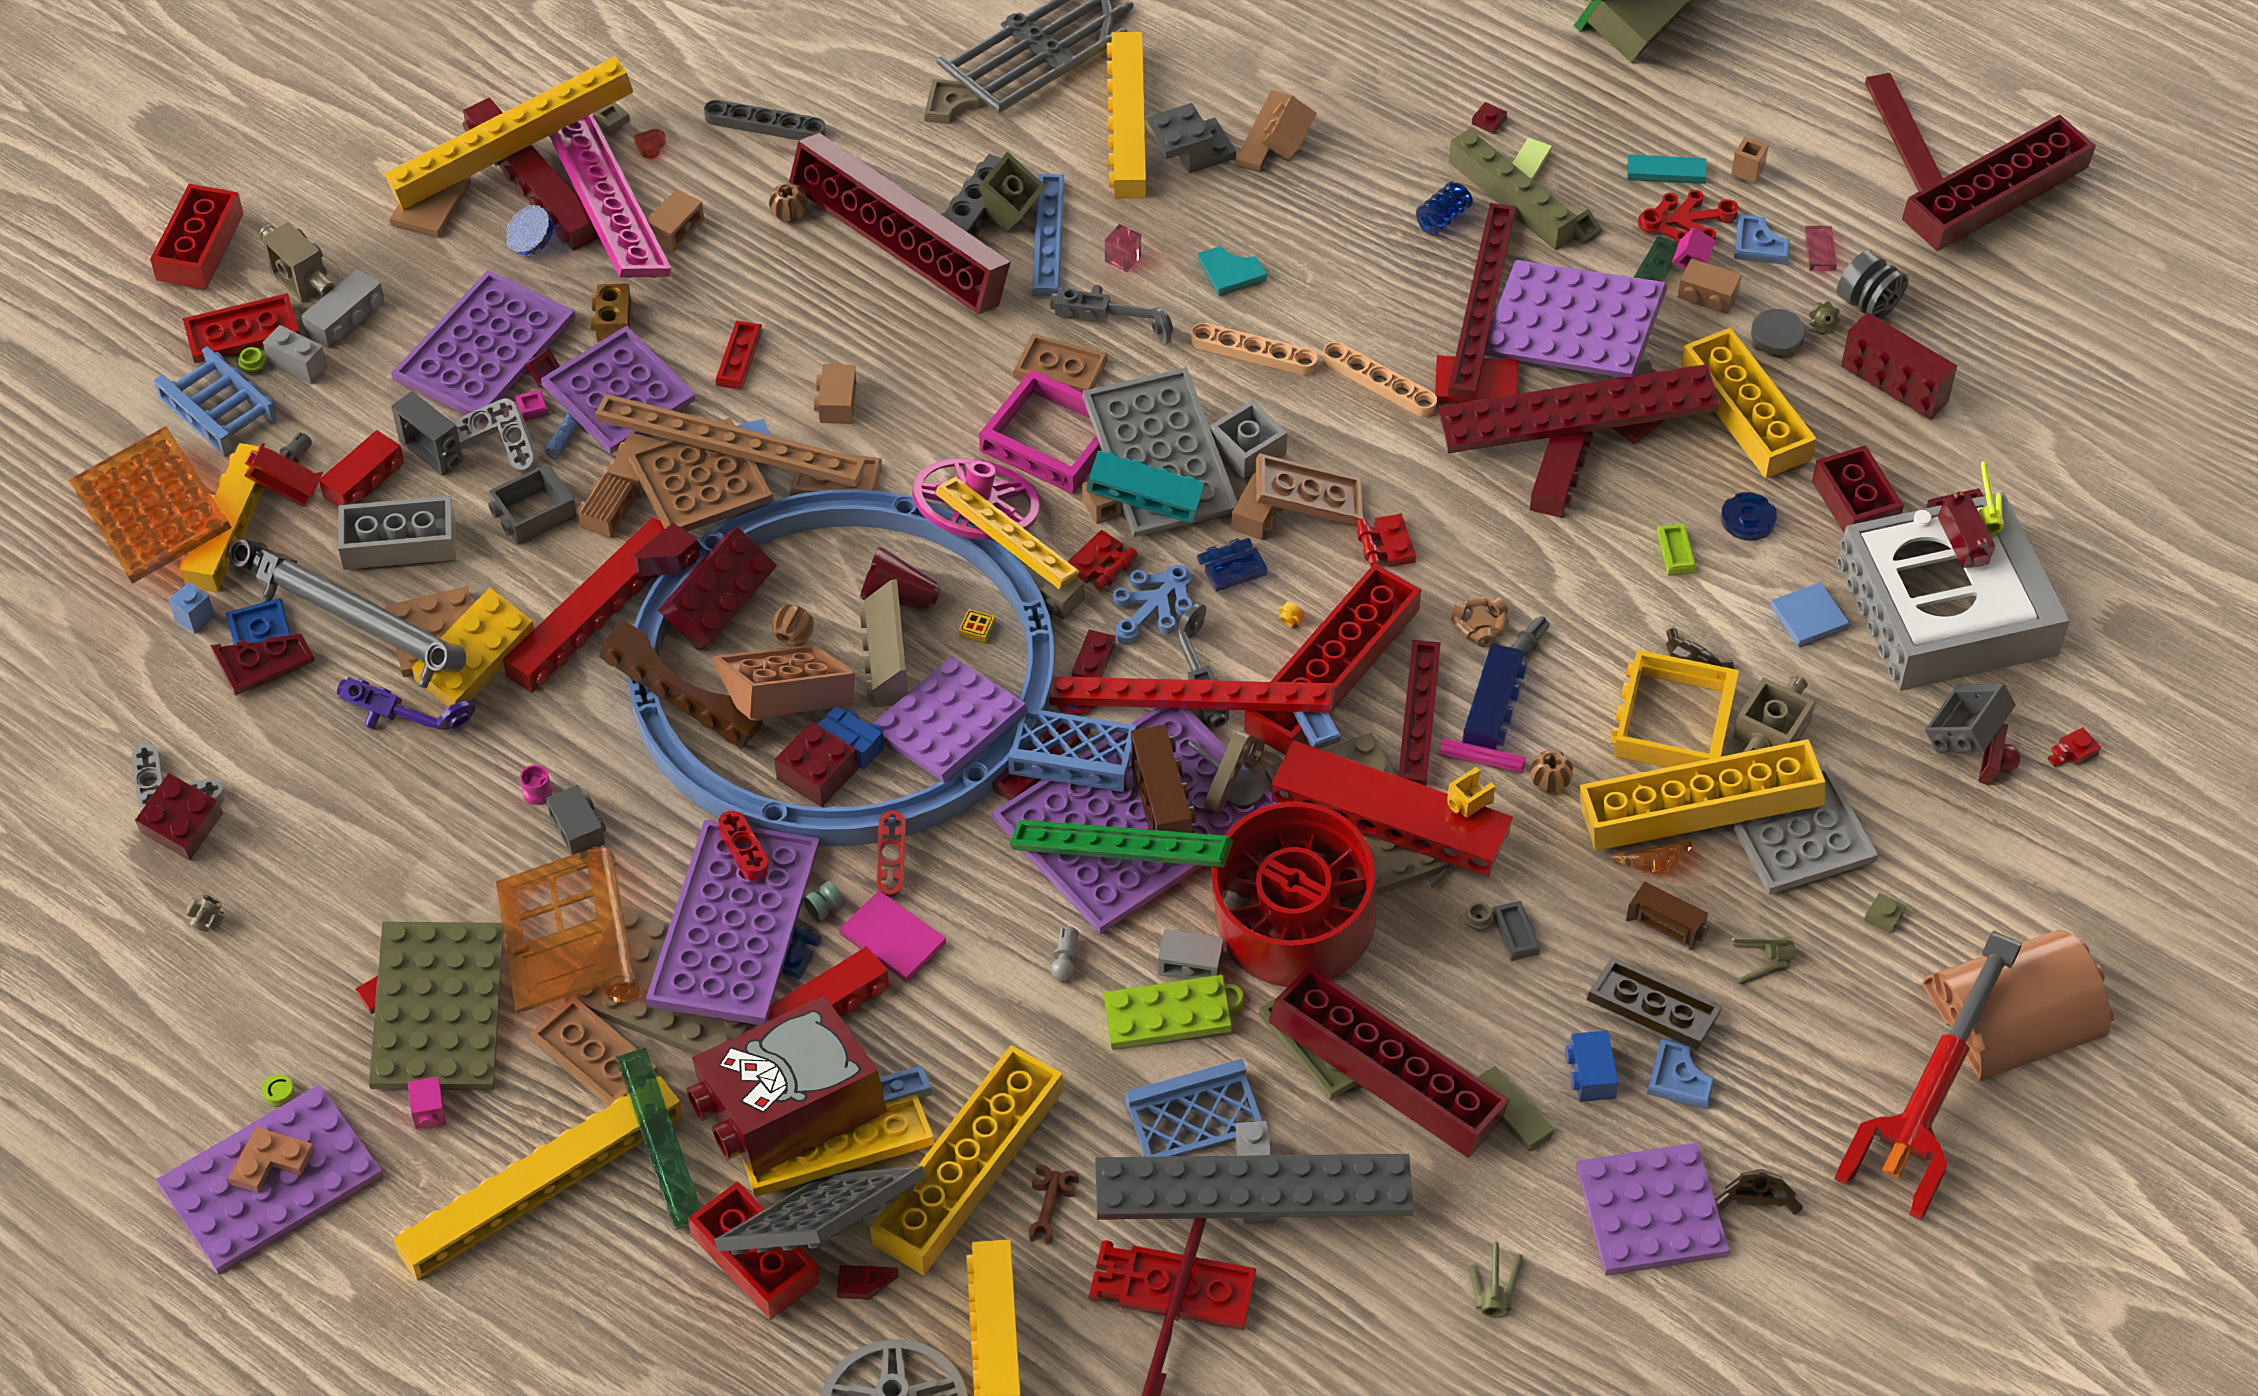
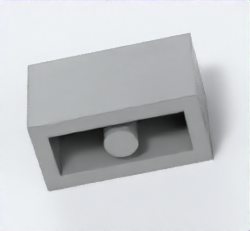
M281 325L263 342L268 364L309 384H312L327 368L322 345Z
M1164 929L1158 956V975L1186 980L1219 975L1223 958L1224 938L1211 934L1188 933L1180 929Z

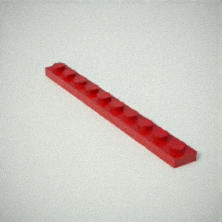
M1054 676L1049 702L1050 705L1331 713L1335 686L1334 683Z

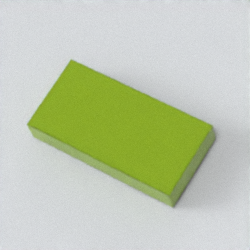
M1685 523L1657 526V536L1667 574L1695 573L1697 566Z

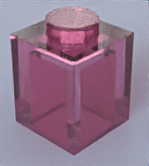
M1119 224L1105 239V262L1128 272L1141 257V234Z

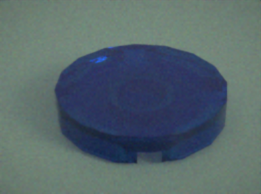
M529 205L520 209L507 225L505 237L509 248L521 256H531L536 254L534 251L539 248L542 250L548 244L554 230V222L551 220L552 216L550 213L538 205Z
M1753 492L1735 494V497L1730 500L1728 498L1725 501L1721 510V524L1725 530L1735 538L1745 541H1756L1767 537L1773 532L1777 520L1774 505L1772 506L1768 503V499L1763 495Z

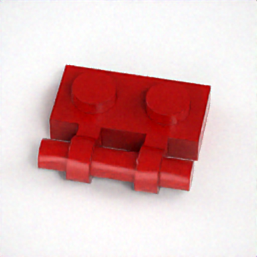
M1402 513L1375 518V527L1369 526L1364 518L1357 520L1356 525L1358 529L1356 534L1358 540L1363 543V555L1365 560L1369 561L1370 567L1374 563L1380 566V560L1386 559L1388 567L1416 562V553ZM1380 540L1381 546L1375 545L1374 541Z
M1101 529L1067 562L1079 571L1077 578L1085 583H1089L1095 577L1094 586L1098 590H1102L1106 585L1110 586L1116 581V576L1122 570H1127L1133 564V560L1138 556V553L1134 548H1129L1126 552H1122L1123 543ZM1110 562L1113 563L1109 568L1106 567Z

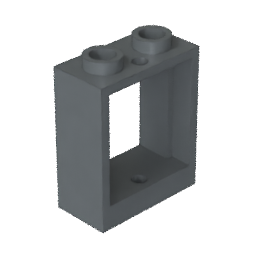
M411 391L391 406L399 442L443 476L463 461L456 425L416 393Z
M548 463L489 490L491 502L488 503L491 514L494 518H500L505 534L508 537L512 535L517 544L577 517L574 498ZM545 490L555 505L516 523L506 508Z
M2004 683L1957 684L1925 731L1937 752H1984L2016 704ZM1970 713H1979L1970 727H1961Z

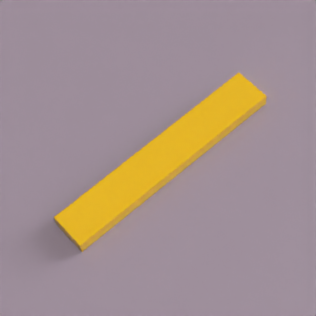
M957 477L937 487L936 495L1058 589L1077 579L1079 571Z

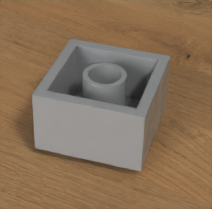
M1254 400L1249 401L1210 425L1220 457L1244 480L1256 473V458L1259 453L1276 458L1287 454L1288 432Z

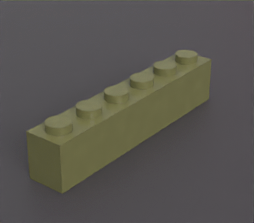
M1468 129L1451 140L1449 163L1497 203L1516 206L1515 217L1554 250L1575 238L1577 216L1475 132Z

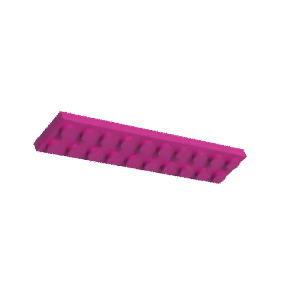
M593 114L549 135L618 276L625 278L669 277L671 266Z

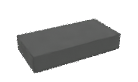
M1517 901L1493 907L1494 919L1510 960L1539 955L1540 947L1522 902Z

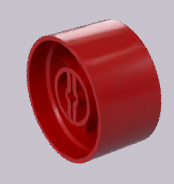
M1306 802L1272 804L1253 811L1239 820L1225 835L1230 836L1233 841L1225 867L1212 866V887L1217 928L1220 938H1224L1223 946L1229 956L1239 967L1253 977L1267 983L1286 987L1308 965L1330 979L1347 971L1361 958L1368 948L1374 935L1377 917L1374 860L1370 847L1362 833L1352 822L1336 811ZM1315 852L1328 855L1336 860L1328 866L1324 859ZM1265 856H1268L1266 859H1264V861L1261 864L1257 861ZM1231 891L1240 897H1251V905L1228 910L1224 900L1227 892ZM1366 892L1356 910L1340 906L1341 897L1349 899L1356 897L1359 893Z

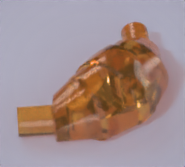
M1684 839L1680 842L1647 849L1614 853L1613 861L1615 864H1626L1629 867L1641 870L1643 873L1662 875L1667 870L1678 865L1679 860L1692 848V843L1690 840Z

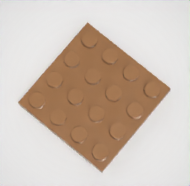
M731 417L718 421L719 423L735 426ZM670 439L628 452V460L664 529L674 522L688 532L773 502V495L755 461Z

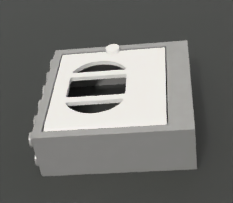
M2001 492L2002 517L2005 526L1999 533L1990 535L1995 544V549L1989 564L1981 567L1964 568L1972 584L1971 586L1910 598L1897 571L1958 559L1938 519L1941 506L1846 526L1844 537L1841 539L1840 555L1837 556V566L1840 572H1844L1848 590L1851 594L1854 593L1858 611L1861 615L1865 616L1868 632L1871 637L1875 638L1878 644V653L1882 659H1885L1888 665L1889 676L1892 681L1895 680L1900 691L2054 657L2060 654L2070 620L2004 492ZM1992 494L1994 507L1996 508V494ZM1986 496L1972 499L1978 512L1982 507L1988 506ZM1942 543L1951 548L1904 560H1893L1896 553ZM1968 596L1977 597L1974 604L1967 611L1955 616H1934L1918 609V607Z

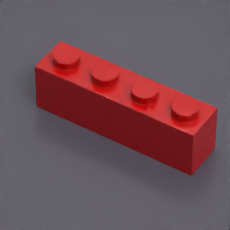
M866 946L773 1003L768 1021L823 995L839 1017L847 1012H853L863 1002L881 995L889 987L888 970Z

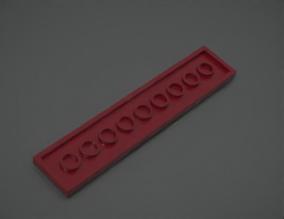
M1708 364L1634 375V377L1627 376L1438 406V413L1449 454L1719 411L1720 403Z

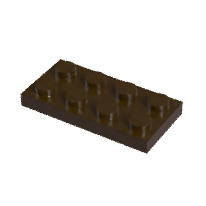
M1613 957L1590 989L1587 997L1589 1002L1696 1050L1703 1043L1722 1009L1721 1005Z

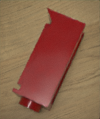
M262 443L257 451L252 449L244 463L248 466L244 476L304 507L309 496L312 497L314 495L319 479L324 471L313 473L311 470L285 456L265 448V443Z

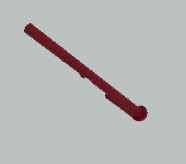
M1197 1218L1193 1221L1141 1396H1161L1167 1373L1161 1372L1171 1342L1174 1320L1179 1321L1181 1305L1207 1218Z

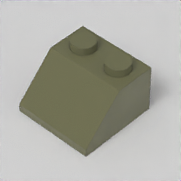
M1006 152L979 187L987 215L1008 232L1023 217L1046 188V185L1009 152Z

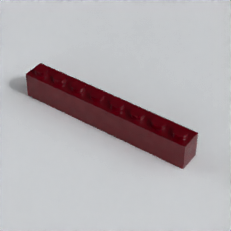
M490 97L463 110L465 119L463 122L464 130L467 132L503 112ZM532 145L494 163L495 166L499 165L509 182L513 181L519 194L522 197H527L533 210L541 213L546 225L549 228L553 227L560 241L567 243L573 251L600 238L582 201Z

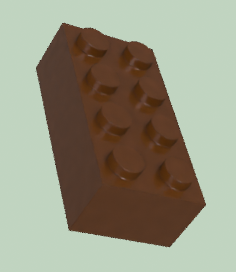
M1165 724L1131 730V767L1148 829L1195 833L1193 823H1196L1195 810L1193 805L1188 806L1187 782H1181L1180 778L1183 775L1180 758L1175 759L1173 754L1176 752L1174 736H1168Z

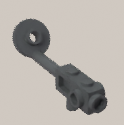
M1094 285L1091 293L1068 288L1059 289L1058 294L1053 293L1051 296L1050 308L1055 310V315L1064 316L1069 319L1083 318L1106 321L1108 314L1153 319L1151 320L1154 334L1158 335L1163 344L1171 342L1173 325L1169 315L1164 313L1161 307L1147 308L1110 303V295L1102 294L1103 288L1100 285Z
M1200 602L1189 607L1180 618V646L1191 669L1188 672V680H1218L1217 677H1214L1210 666L1202 668L1190 641V638L1201 629L1204 623L1206 606ZM1200 709L1207 726L1212 724L1213 727H1221L1228 722L1229 710Z

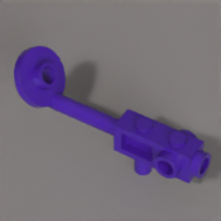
M348 677L347 680L343 679L337 688V695L342 701L369 711L364 726L373 730L380 716L393 721L396 715L430 728L441 730L456 729L466 724L475 712V706L472 701L466 700L450 705L437 719L401 705L402 699L397 695L391 694L390 690L380 687V689L373 687L369 682L362 679L358 681Z

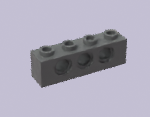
M988 154L983 162L978 163L975 173L964 182L960 193L952 198L946 212L941 213L942 216L975 238L990 219L985 209L979 185L1001 159L992 154Z

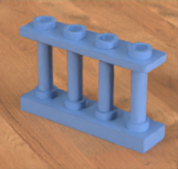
M205 347L202 351L206 363L177 382L169 381L162 374L154 380L159 398L225 457L234 451L231 443L232 435L261 415L271 423L277 421L274 411L276 406L269 396L264 397L252 381L247 382L236 367H230L219 352L214 353L209 347ZM212 371L220 377V379L193 397L191 395L187 397L182 392ZM228 386L237 392L210 411H203L199 407V405ZM245 400L253 406L252 409L227 426H220L215 421Z

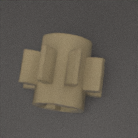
M202 895L200 900L192 898L186 909L188 911L186 915L190 916L189 924L204 932H208L211 926L218 929L225 917L223 915L224 911L220 910L223 906L222 903L209 895Z

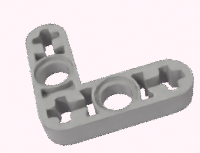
M506 398L498 400L451 421L456 425L457 429L462 431L459 433L460 447H464L499 431L510 463L517 471L525 474L537 467L538 458L519 406L512 400ZM506 407L511 409L508 417L502 415L505 413L504 408ZM483 416L488 417L489 422L486 428L477 429V420ZM517 429L521 430L522 436L520 440L515 443L510 442V433ZM518 449H521L523 454L528 457L524 466L520 463L522 457L520 452L517 451Z
M150 744L140 745L132 753L137 802L140 811H142L163 781L159 753L157 748ZM146 756H149L150 767H145L143 761ZM154 777L157 779L151 786L142 785L143 780L146 778ZM211 778L188 782V784L207 795L209 794L208 791L214 790L211 797L218 800L220 805L225 800L223 786L217 779Z

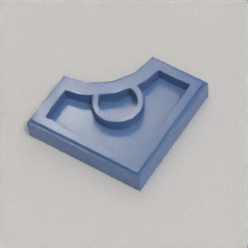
M1739 214L1734 259L1787 265L1790 239L1779 237L1773 233L1766 225L1765 217Z
M1661 1038L1647 1094L1707 1109L1715 1078L1703 1074L1695 1066L1691 1057V1047Z

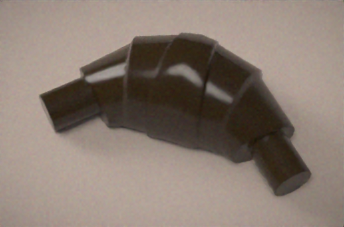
M1676 628L1667 630L1668 642L1666 646L1671 657L1734 669L1732 660L1720 661L1700 644L1679 637Z
M1764 1169L1740 1173L1739 1177L1725 1186L1726 1191L1715 1199L1723 1209L1734 1200L1738 1203L1770 1204L1779 1207L1786 1205L1793 1215L1799 1213L1803 1208L1795 1198L1796 1193L1783 1180V1177Z

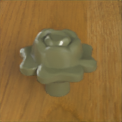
M1826 301L1824 304L1817 302L1815 308L1808 314L1812 318L1809 325L1815 327L1819 333H1824L1825 330L1832 332L1834 326L1840 322V318L1837 316L1840 310L1833 307L1829 301Z

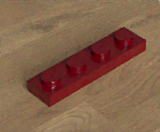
M1068 711V712L1066 713V714H1068V715H1074V714H1073L1072 712H1070V711ZM1063 723L1053 727L1059 735L1071 729L1068 724ZM1091 728L1083 730L1082 733L1087 736L1091 733ZM1047 730L1038 740L1045 744L1054 739V737ZM1074 735L1065 740V742L1073 749L1081 740L1077 735ZM1032 744L1027 750L1032 751L1037 747L1035 744ZM1059 744L1048 750L1050 754L1054 755L1065 753ZM1008 767L992 782V788L1010 801L1037 784L1041 779L1009 774Z

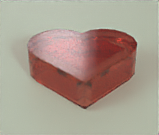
M651 129L633 135L640 154L647 159L657 157L660 153V148L666 144L665 133L660 129Z

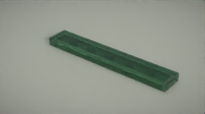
M646 1047L616 1056V1062L673 1228L678 1230L689 1226L688 1218L701 1209V1205Z

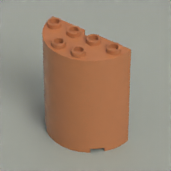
M2056 930L2022 942L2021 949L2012 967L2009 968L2004 965L1966 1042L1970 1047L1966 1059L1979 1081L2109 1035L2111 1022L2114 1021V1014L2109 1006L2107 992L2103 983L2105 979L2104 971L2099 964H2095L2085 941H2079L2068 931ZM1982 956L1930 974L1924 978L1922 986L1946 1025L1950 1024L1953 1027L1987 957Z

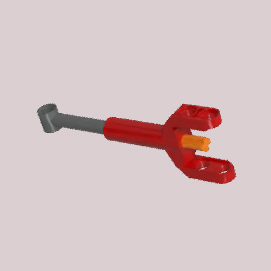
M1994 930L1992 931L1982 952V955L1987 957L1950 1033L1941 1035L1904 1112L1891 1117L1881 1116L1862 1122L1840 1163L1834 1180L1847 1185L1849 1180L1855 1177L1875 1135L1880 1137V1141L1893 1146L1882 1168V1171L1892 1178H1899L1910 1155L1925 1162L1927 1159L1931 1161L1913 1196L1912 1208L1909 1213L1910 1216L1920 1221L1923 1219L1947 1168L1944 1153L1940 1143L1936 1140L1931 1126L1970 1050L1966 1042L2004 965L2011 968L2022 946L2021 942Z

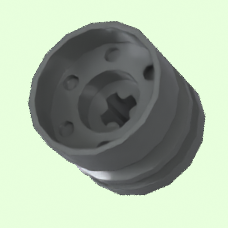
M1868 249L1860 253L1848 265L1839 280L1837 294L1850 305H1858L1860 312L1864 314L1868 312L1881 320L1901 300L1909 279L1907 274L1899 271L1893 265L1887 266L1884 258Z

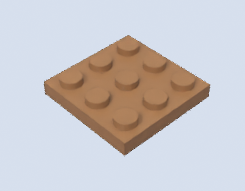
M465 586L386 605L385 609L430 634L441 638L473 603L469 588ZM396 648L403 677L414 675L412 667L419 659Z

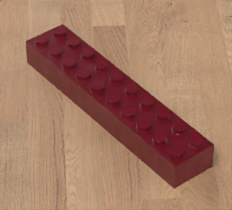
M821 133L798 140L789 182L793 183V185H799L804 189L808 199L979 315L999 306L1011 261Z

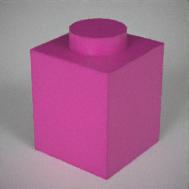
M1693 227L1679 241L1672 263L1683 270L1686 269L1691 258L1708 263L1715 240Z
M439 1077L408 1082L411 1115L415 1129H431L437 1125L446 1124L443 1093Z

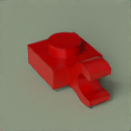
M2082 727L2061 737L2059 743L2051 748L2054 754L2049 756L2048 760L2054 767L2060 766L2070 759L2077 765L2098 755L2101 746Z

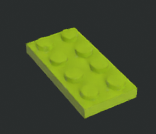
M1223 974L1103 992L1112 1050L1232 1032Z

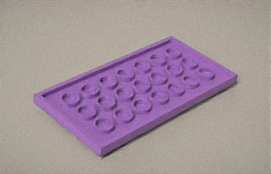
M704 820L646 996V1007L756 1025L766 1023L820 846L819 838L750 827L768 857L769 866L768 875L764 879L751 881L743 876L720 836L718 822ZM730 824L734 829V833H736L737 826L734 827L732 824ZM740 842L736 845L739 849H747L751 846L748 842ZM751 858V859H750V865H754V866H755V864H754V862H753V858Z

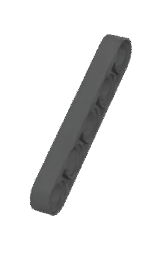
M711 100L704 106L705 120L711 125L794 140H801L818 133L826 137L825 122L818 117L722 100ZM713 110L722 111V113L719 115L710 114V112ZM738 114H744L747 116L746 118L741 120L734 118ZM764 118L771 120V122L767 124L759 123V121ZM786 123H794L796 125L793 128L783 127ZM813 127L821 129L819 132L811 133L808 131V129Z

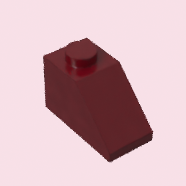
M674 522L633 555L636 574L639 576L680 574L687 567L694 565L700 557L697 539Z

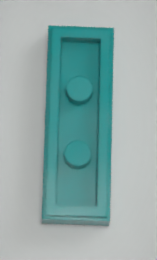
M1628 154L1627 179L1706 183V158Z

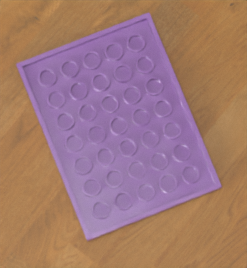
M1155 708L1131 723L1136 725V729L1165 724L1168 736H1174L1176 752L1173 754L1175 759L1180 758L1183 775L1180 778L1181 782H1187L1189 799H1187L1188 806L1193 805L1195 810L1196 823H1193L1196 834L1225 836L1246 815L1265 806L1277 804L1272 802V793L1265 787L1263 797L1259 802L1251 806H1236L1227 801L1219 814L1204 807L1206 796L1218 769L1192 749L1188 742L1193 741L1219 764L1227 748L1189 709ZM1117 732L1111 738L1118 744L1126 740L1128 734ZM1104 740L1095 748L1099 753H1102L1111 748V746ZM1087 751L1078 758L1090 760L1094 755ZM1117 753L1105 759L1108 763L1122 764V759ZM1131 755L1126 773L1124 792L1043 779L992 812V819L1010 839L1013 837L1019 820L1149 830L1131 767ZM1242 765L1241 769L1248 770L1244 765ZM1022 851L1099 934H1102L1204 867L1202 865Z

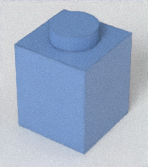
M190 582L169 598L174 619L194 634L215 617L209 595Z

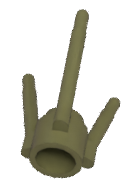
M1791 936L1780 938L1733 937L1731 939L1734 947H1765L1767 958L1774 960V963L1738 978L1737 982L1739 984L1775 969L1787 968V960H1794L1795 945Z
M1498 1242L1493 1243L1491 1285L1485 1287V1291L1482 1292L1475 1266H1469L1476 1296V1308L1481 1309V1313L1487 1317H1502L1506 1314V1310H1511V1299L1523 1258L1522 1254H1517L1505 1293L1504 1288L1499 1286Z

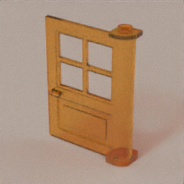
M596 846L496 881L517 1014L601 985L608 998L612 1001L623 1002L641 996L640 986L634 977L615 866L618 865V862L609 848ZM588 868L592 889L559 900L556 879ZM549 881L553 903L520 914L517 892ZM593 897L597 919L564 929L561 907ZM554 910L557 932L525 943L521 921Z

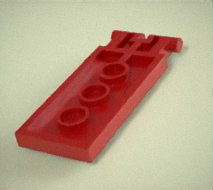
M1102 1241L1096 1268L1107 1272H1094L1088 1299L1094 1302H1099L1101 1297L1119 1300L1120 1307L1165 1315L1183 1255L1132 1245L1131 1250L1113 1247L1114 1244L1111 1241ZM1196 1257L1181 1305L1180 1318L1244 1330L1256 1278V1268Z

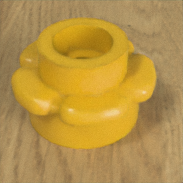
M1287 601L1283 607L1279 606L1278 611L1281 613L1279 619L1289 627H1293L1294 624L1297 626L1301 625V619L1305 614L1297 605Z

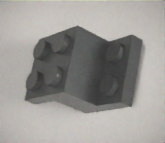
M1193 103L1145 117V126L1165 159L1179 156L1189 174L1236 159L1237 151L1217 119L1214 117L1203 121Z

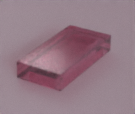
M1805 226L1804 233L1809 271H1836L1837 261L1832 226Z

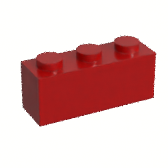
M378 430L373 432L319 479L323 498L337 507L338 505L360 504L370 492L377 489L393 472L398 471L405 463L401 445Z

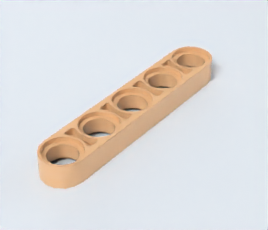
M1198 323L1191 329V343L1200 350L1300 375H1311L1317 369L1318 356L1313 350L1208 323ZM1206 333L1210 337L1202 340L1197 338L1196 335ZM1226 339L1233 340L1235 344L1232 346L1223 345L1221 342ZM1250 346H1258L1261 350L1258 352H1250L1247 350V348ZM1276 352L1285 353L1287 356L1282 359H1277L1273 356V354ZM1305 358L1311 360L1312 363L1302 365L1298 361Z
M1330 342L1325 345L1323 362L1329 368L1417 416L1429 417L1435 413L1437 397L1430 390L1343 343ZM1339 352L1342 356L1340 358H1331L1328 354ZM1361 364L1364 366V369L1353 370L1350 366ZM1376 376H1383L1387 380L1385 382L1378 383L1375 382L1373 378ZM1398 388H1405L1409 391V393L1405 395L1397 394L1395 390ZM1421 400H1427L1432 405L1428 407H1422L1418 405V402Z

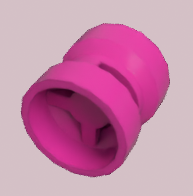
M531 765L522 770L520 783L525 801L532 805L546 803V798L552 796L547 769L540 765Z

